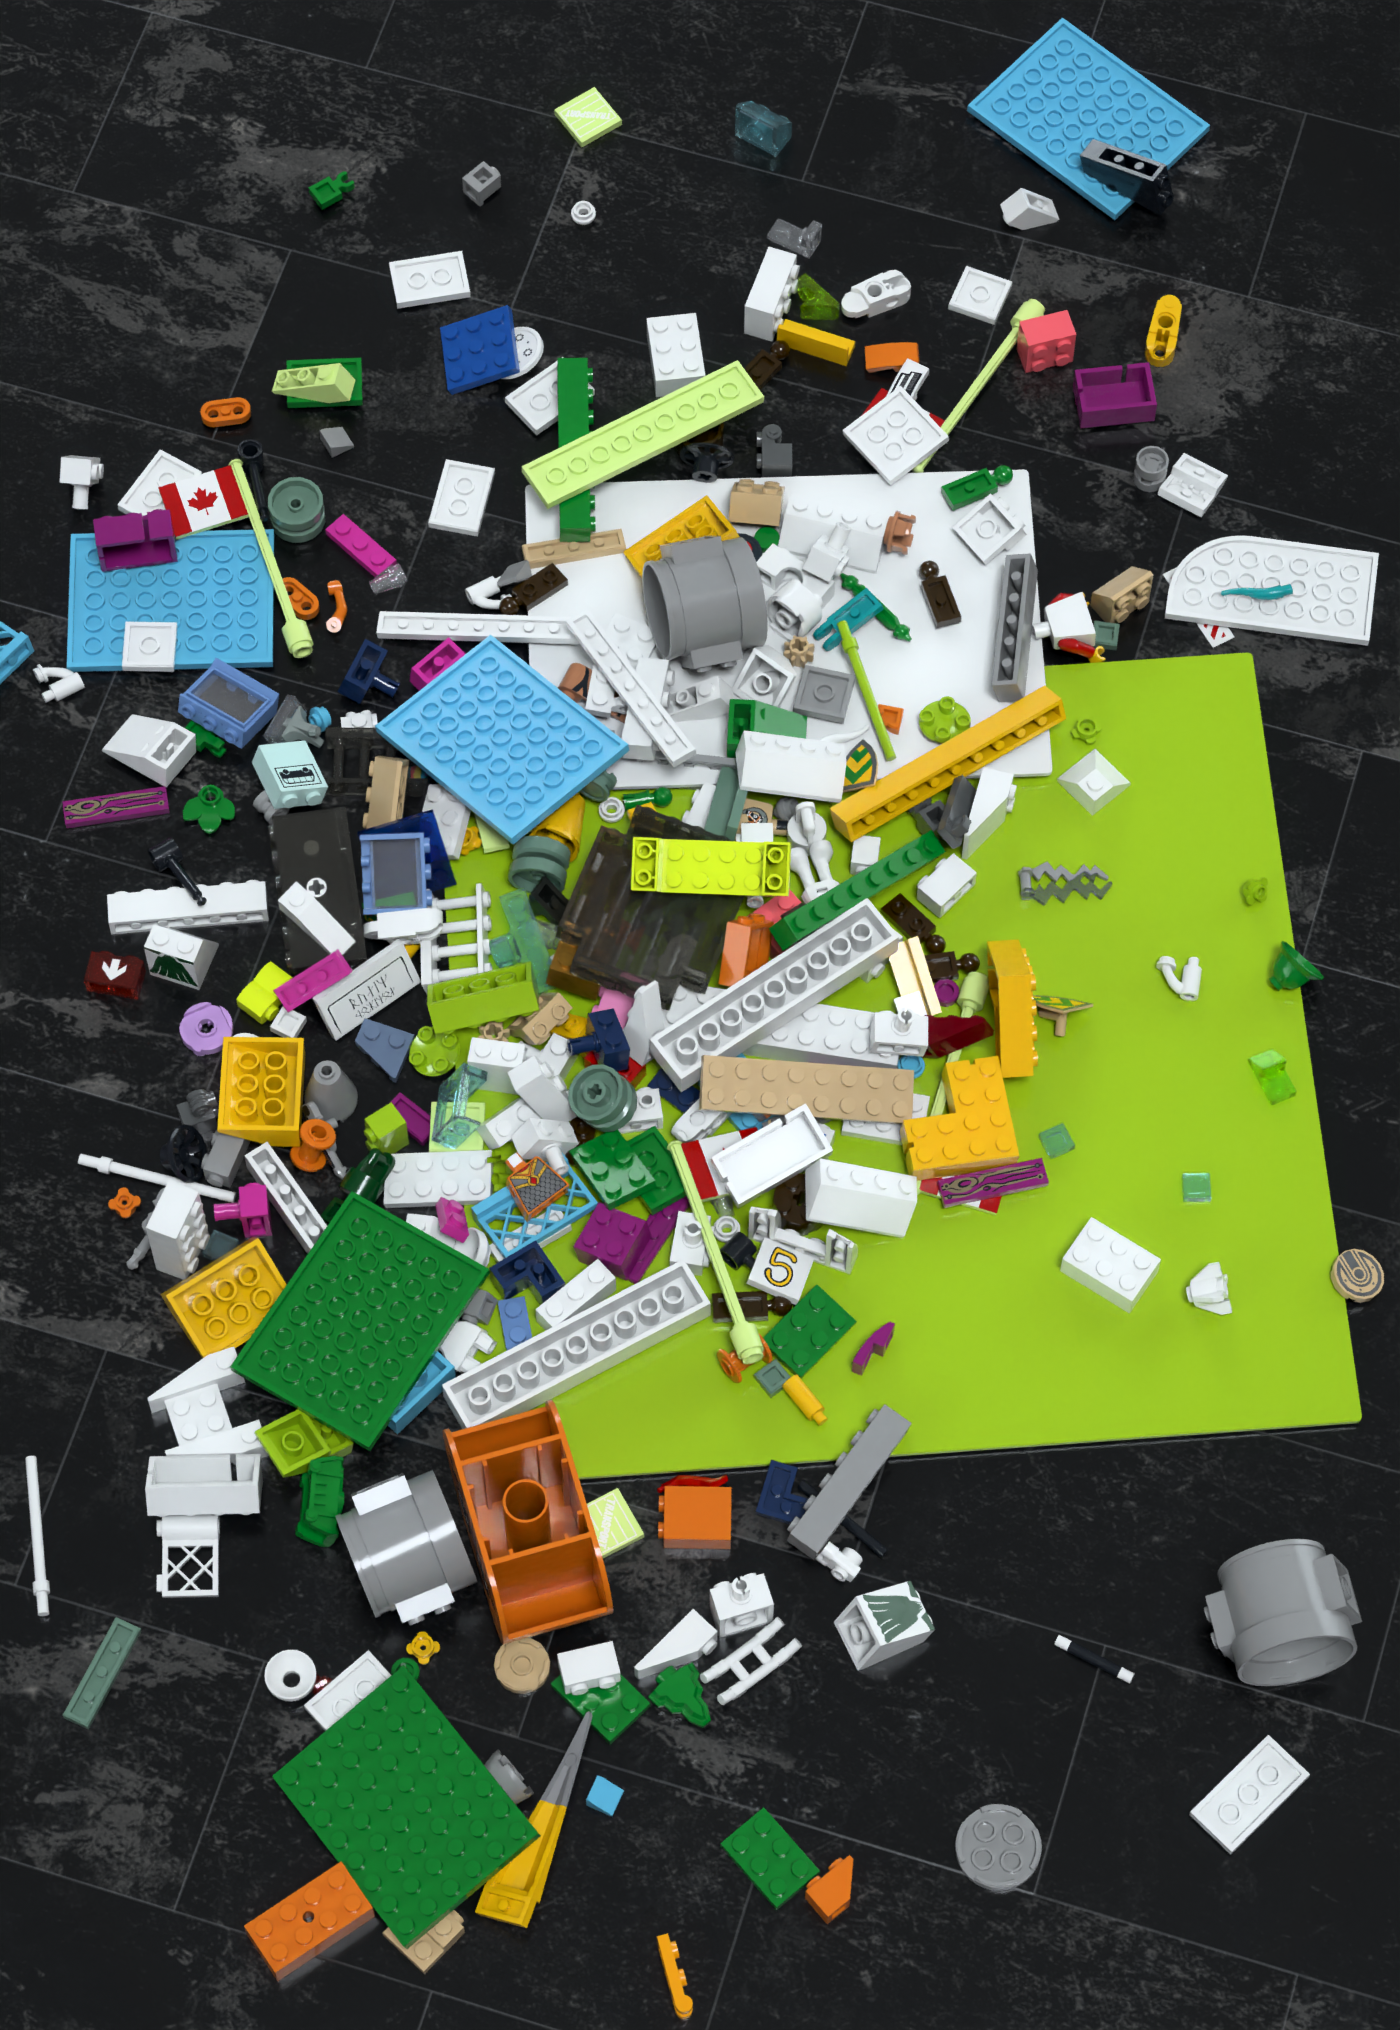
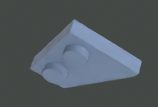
M364 1018L355 1039V1045L364 1054H367L377 1067L380 1066L389 1075L391 1081L397 1082L415 1037L414 1034Z

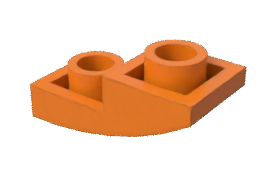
M899 342L865 346L866 370L869 373L892 368L899 372L907 358L919 363L917 343Z

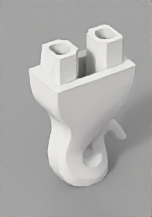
M457 1321L439 1350L455 1367L456 1371L465 1373L482 1364L474 1359L479 1349L490 1355L497 1342L488 1335L489 1332L468 1321Z

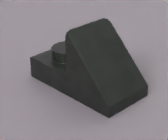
M544 876L529 895L531 916L544 915L559 932H563L572 903Z

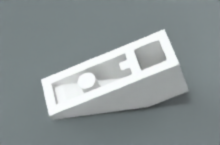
M297 881L278 899L279 909L329 954L338 949L344 955L356 943L331 914Z
M692 1609L634 1667V1676L637 1679H641L662 1672L669 1666L677 1667L695 1661L703 1654H710L718 1644L716 1642L718 1631Z

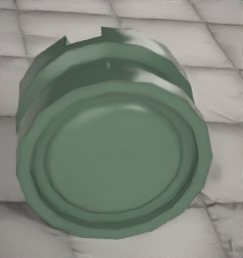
M605 770L581 789L580 792L591 800L604 802L610 795L609 791L615 787L617 778L613 773L609 774Z

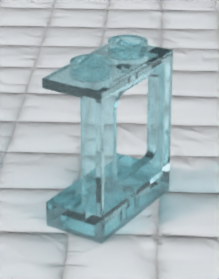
M463 1063L439 1087L432 1141L446 1148L456 1149L480 1126L481 1122L465 1116L467 1100L487 1081L488 1072ZM450 1100L454 1102L451 1118L444 1124L447 1101Z

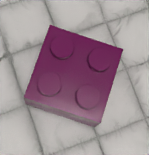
M599 1202L573 1247L579 1262L591 1265L599 1259L614 1276L627 1281L652 1235L645 1220L615 1208L608 1210L604 1204Z

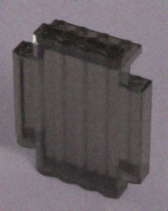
M636 805L627 834L620 833L615 828H607L601 825L560 920L555 937L567 944L578 946L570 968V973L587 981L596 982L604 988L620 991L635 999V992L641 986H647L656 980L659 986L661 1007L664 1010H670L680 985L692 992L706 993L724 948L727 922L736 920L745 896L632 891L633 837L732 841L726 836L716 835L705 831L702 827L684 823L676 817L666 816L652 808Z

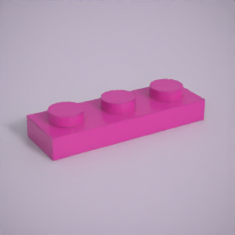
M344 514L325 529L326 535L377 580H380L397 565L396 559Z
M337 949L273 991L287 1012H290L346 977L353 970Z

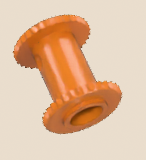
M309 1119L301 1125L299 1130L300 1138H302L300 1147H292L290 1157L294 1165L306 1172H317L325 1166L327 1159L323 1150L329 1149L334 1145L336 1134L329 1123L320 1119Z
M759 1334L764 1347L762 1360L766 1363H771L773 1359L771 1350L764 1338ZM723 1349L717 1351V1358L724 1372L732 1381L740 1383L742 1381L740 1372L752 1364H744L742 1359L738 1358L735 1350L729 1354Z

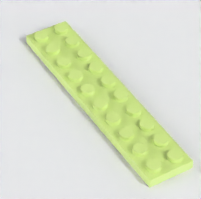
M737 360L523 465L522 473L546 508L549 509L763 403L764 396Z

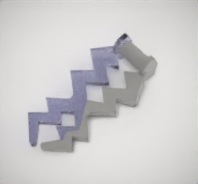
M1047 861L1033 869L1023 867L1018 872L1022 900L1033 898L1044 906L1052 894L1064 903L1073 890L1077 891L1086 900L1091 892L1101 900L1112 886V882H1108L1100 890L1093 884L1096 876L1105 881H1108L1109 878L1096 865L1089 870L1083 864L1076 874H1072L1062 865L1054 870ZM1045 873L1053 880L1045 890L1040 884L1036 890L1031 887V876L1039 882ZM1061 875L1068 882L1063 889L1055 884ZM1084 876L1090 880L1086 886L1081 882Z

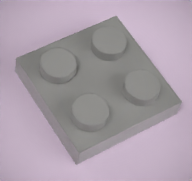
M805 665L793 712L844 724L856 675Z

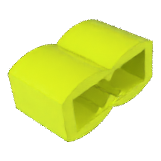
M268 962L254 980L239 994L236 999L238 1007L260 1024H264L267 1020H273L279 1012V1005L282 1004L273 990L293 977L273 962Z

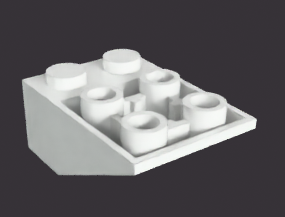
M132 714L104 746L102 752L167 787L196 753V734L174 722Z

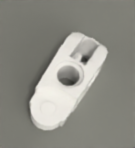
M897 270L880 273L851 287V291L846 293L842 299V313L852 318H858L866 314L868 317H872L902 306L910 299V282Z
M433 908L377 913V921H371L363 925L364 937L387 940L390 944L397 939L403 942L404 945L422 944V941L436 939L441 934L443 912Z
M699 1098L674 1124L671 1134L682 1143L705 1139L708 1135L712 1136L733 1112L699 1110Z

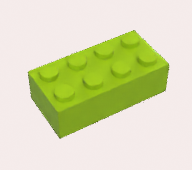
M531 961L427 985V1006L435 1034H451L460 1028H477L486 1022H503L512 1016H529L534 1011H538L539 990Z

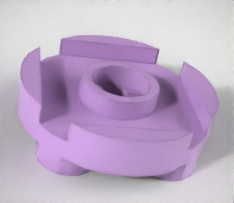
M209 1002L195 1004L184 1013V1018L179 1027L181 1039L185 1046L197 1056L217 1053L223 1049V1037H233L232 1018L228 1011L221 1006L218 1007ZM207 1023L208 1026L213 1025L214 1027L209 1033L200 1032L203 1024Z

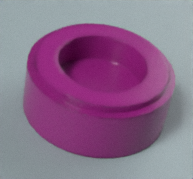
M949 979L939 980L935 983L934 988L940 1006L949 1007L954 1005L959 997L958 985Z

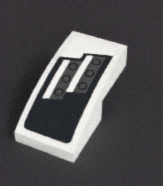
M907 358L887 396L901 386L916 401L917 392L929 375V368Z

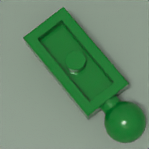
M1000 465L991 475L988 469L984 468L943 485L941 493L954 511L983 499L990 493H997V484H1009L1013 479V471L1006 465Z

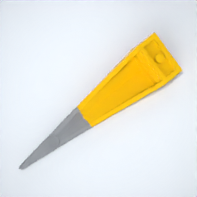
M588 1711L585 1714L558 1769L528 1819L541 1836L487 1881L475 1913L523 1928L528 1927L535 1905L540 1903L592 1721L593 1715L591 1712Z

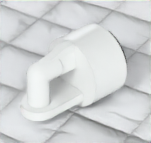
M813 802L798 804L795 807V815L791 817L787 826V842H791V849L796 847L803 848L807 856H810L809 849L814 842L826 840V823L819 814L815 813L816 809Z

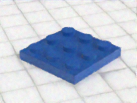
M508 305L440 327L447 388L452 395L520 373L512 309Z

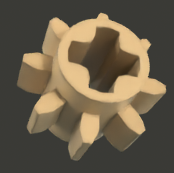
M794 635L790 642L784 643L785 651L783 656L789 659L792 667L804 668L808 661L813 662L814 660L813 652L815 645L809 644L806 636L803 638Z
M490 1021L485 1027H479L481 1035L477 1038L509 1042L507 1038L510 1037V1029L503 1030V1022Z

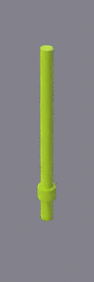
M840 621L837 623L843 640L841 645L844 653L849 656L887 761H892L896 759V755L857 651L859 649L855 637H852L847 621Z

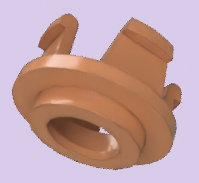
M896 511L894 516L889 517L884 535V545H887V552L896 551L902 552V555L908 554L907 547H911L914 535L911 534L913 524L916 523V516L901 514V511Z

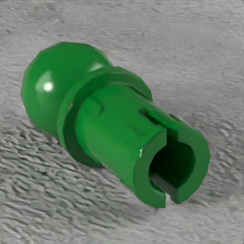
M659 787L651 794L649 789H645V792L623 794L625 811L649 802L655 803L659 807L669 806L673 799L670 789L666 787Z

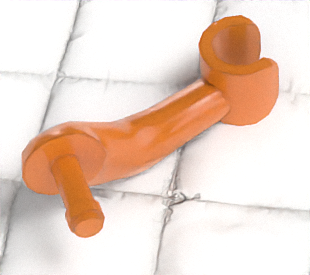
M338 580L330 581L327 584L329 596L334 595L336 600V611L326 623L327 629L332 633L338 632L341 629L347 614V605L342 585Z

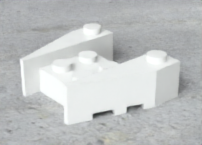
M235 1347L207 1355L147 1398L152 1413L167 1409L179 1445L178 1447L165 1450L166 1456L230 1455L231 1463L236 1465V1454H261V1458L269 1456L254 1434L256 1430L262 1428L260 1421L256 1420L232 1428L220 1394L221 1390L245 1383L244 1378L231 1371L230 1368L237 1357Z

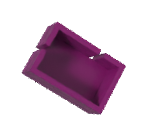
M1149 362L1127 364L1124 383H1121L1122 365L1075 370L1073 391L1080 428L1155 421L1157 402Z
M156 509L147 512V515L143 516L142 513H128L123 516H104L100 519H93L96 547L102 572L178 562L170 509Z

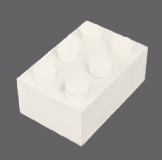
M768 247L745 304L744 334L773 341L778 325H783V314L789 312L791 293L795 294L798 289L799 280L797 276L800 266L796 265V254Z
M696 313L647 318V340L656 397L666 396L704 377L705 369Z
M1091 1217L1063 1257L1060 1271L1130 1314L1158 1273L1161 1259Z

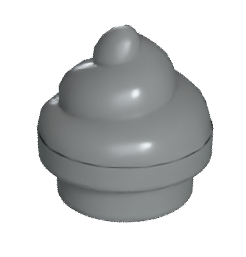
M781 798L773 810V815L780 820H788L789 822L791 817L795 815V807L799 804L795 798Z

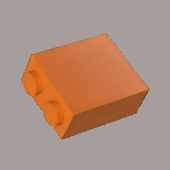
M665 1486L664 1496L659 1495V1512H664V1522H658V1539H664V1548L731 1549L732 1487Z

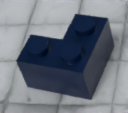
M536 1240L489 1268L490 1280L504 1300L510 1299L529 1288L541 1305L565 1286L564 1280Z

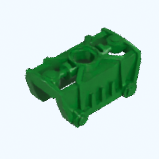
M330 1456L311 1460L308 1464L307 1472L303 1473L300 1477L299 1486L302 1488L301 1508L295 1535L317 1546L330 1547L338 1538L339 1530L336 1527L337 1520L335 1515L342 1513L344 1505V1491L342 1490L343 1457Z

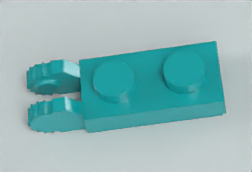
M865 588L829 616L827 621L815 630L813 636L816 640H820L834 629L836 632L823 644V648L826 651H830L842 641L837 626L838 622L846 620L850 632L853 634L884 609L883 605L868 588Z

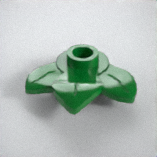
M214 785L204 786L199 791L198 797L190 799L183 810L184 821L198 820L201 829L207 834L215 832L221 825L222 819L232 820L235 816V807L232 801L224 798L222 790ZM215 797V800L207 801V798Z

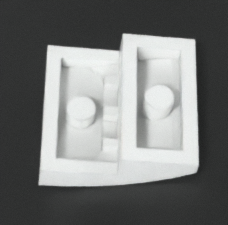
M1183 453L1173 466L1171 474L1160 486L1157 495L1202 517L1221 490L1228 475Z

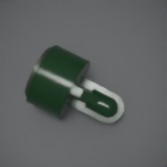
M377 1148L371 1149L357 1168H349L338 1185L339 1191L347 1197L353 1191L375 1204L385 1189L382 1186L395 1166L394 1156L388 1152L383 1153Z

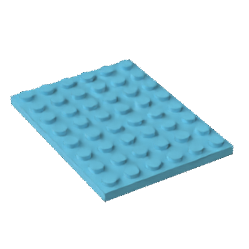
M1061 18L994 80L967 108L970 114L1114 220L1135 201L1084 173L1080 154L1092 139L1166 164L1168 170L1210 129V125L1064 18Z
M265 529L274 554V529ZM254 530L203 531L177 540L175 538L178 562L102 572L95 533L71 534L67 669L73 672L123 671L125 622H177L174 669H209L215 658L234 668L273 667L274 586Z
M489 635L375 725L378 734L512 844H515L630 751L628 744L492 635Z

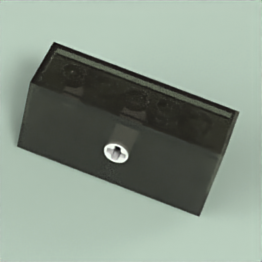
M346 806L272 816L273 825H269L268 830L271 848H276V850L272 851L275 874L280 873V875L275 876L278 899L296 881L307 890L356 941L343 955L351 969L354 970L367 961ZM279 909L282 924L287 923V926H282L285 949H290V951L285 952L288 973L296 976L329 955V953Z

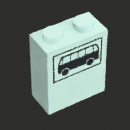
M305 740L258 746L252 764L274 809L306 805L313 806L322 803L328 785Z

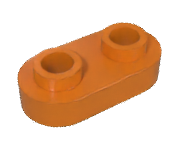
M236 397L206 402L201 407L200 413L202 422L206 426L221 427L245 423L251 416V408L246 399Z
M283 578L286 591L293 592V594L288 596L295 615L303 620L316 617L320 609L318 598L295 578ZM305 607L311 608L309 610H303V608Z

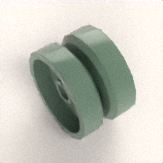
M290 477L278 482L271 489L268 496V510L271 527L276 535L288 542L302 543L315 538L322 531L325 524L323 494L315 483L302 477Z
M522 837L514 844L513 862L510 864L508 880L521 891L531 893L541 878L546 876L562 892L565 889L566 870L569 868L571 851L563 843L548 837Z
M604 1064L591 1065L583 1069L574 1077L569 1087L568 1100L573 1112L592 1128L601 1132H613L624 1127L632 1119L637 1108L638 1097L634 1086L615 1069Z

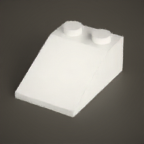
M983 767L969 816L971 824L969 831L964 834L962 859L967 860L1005 821L1007 812L1012 813L1017 785L1013 784L1014 774Z

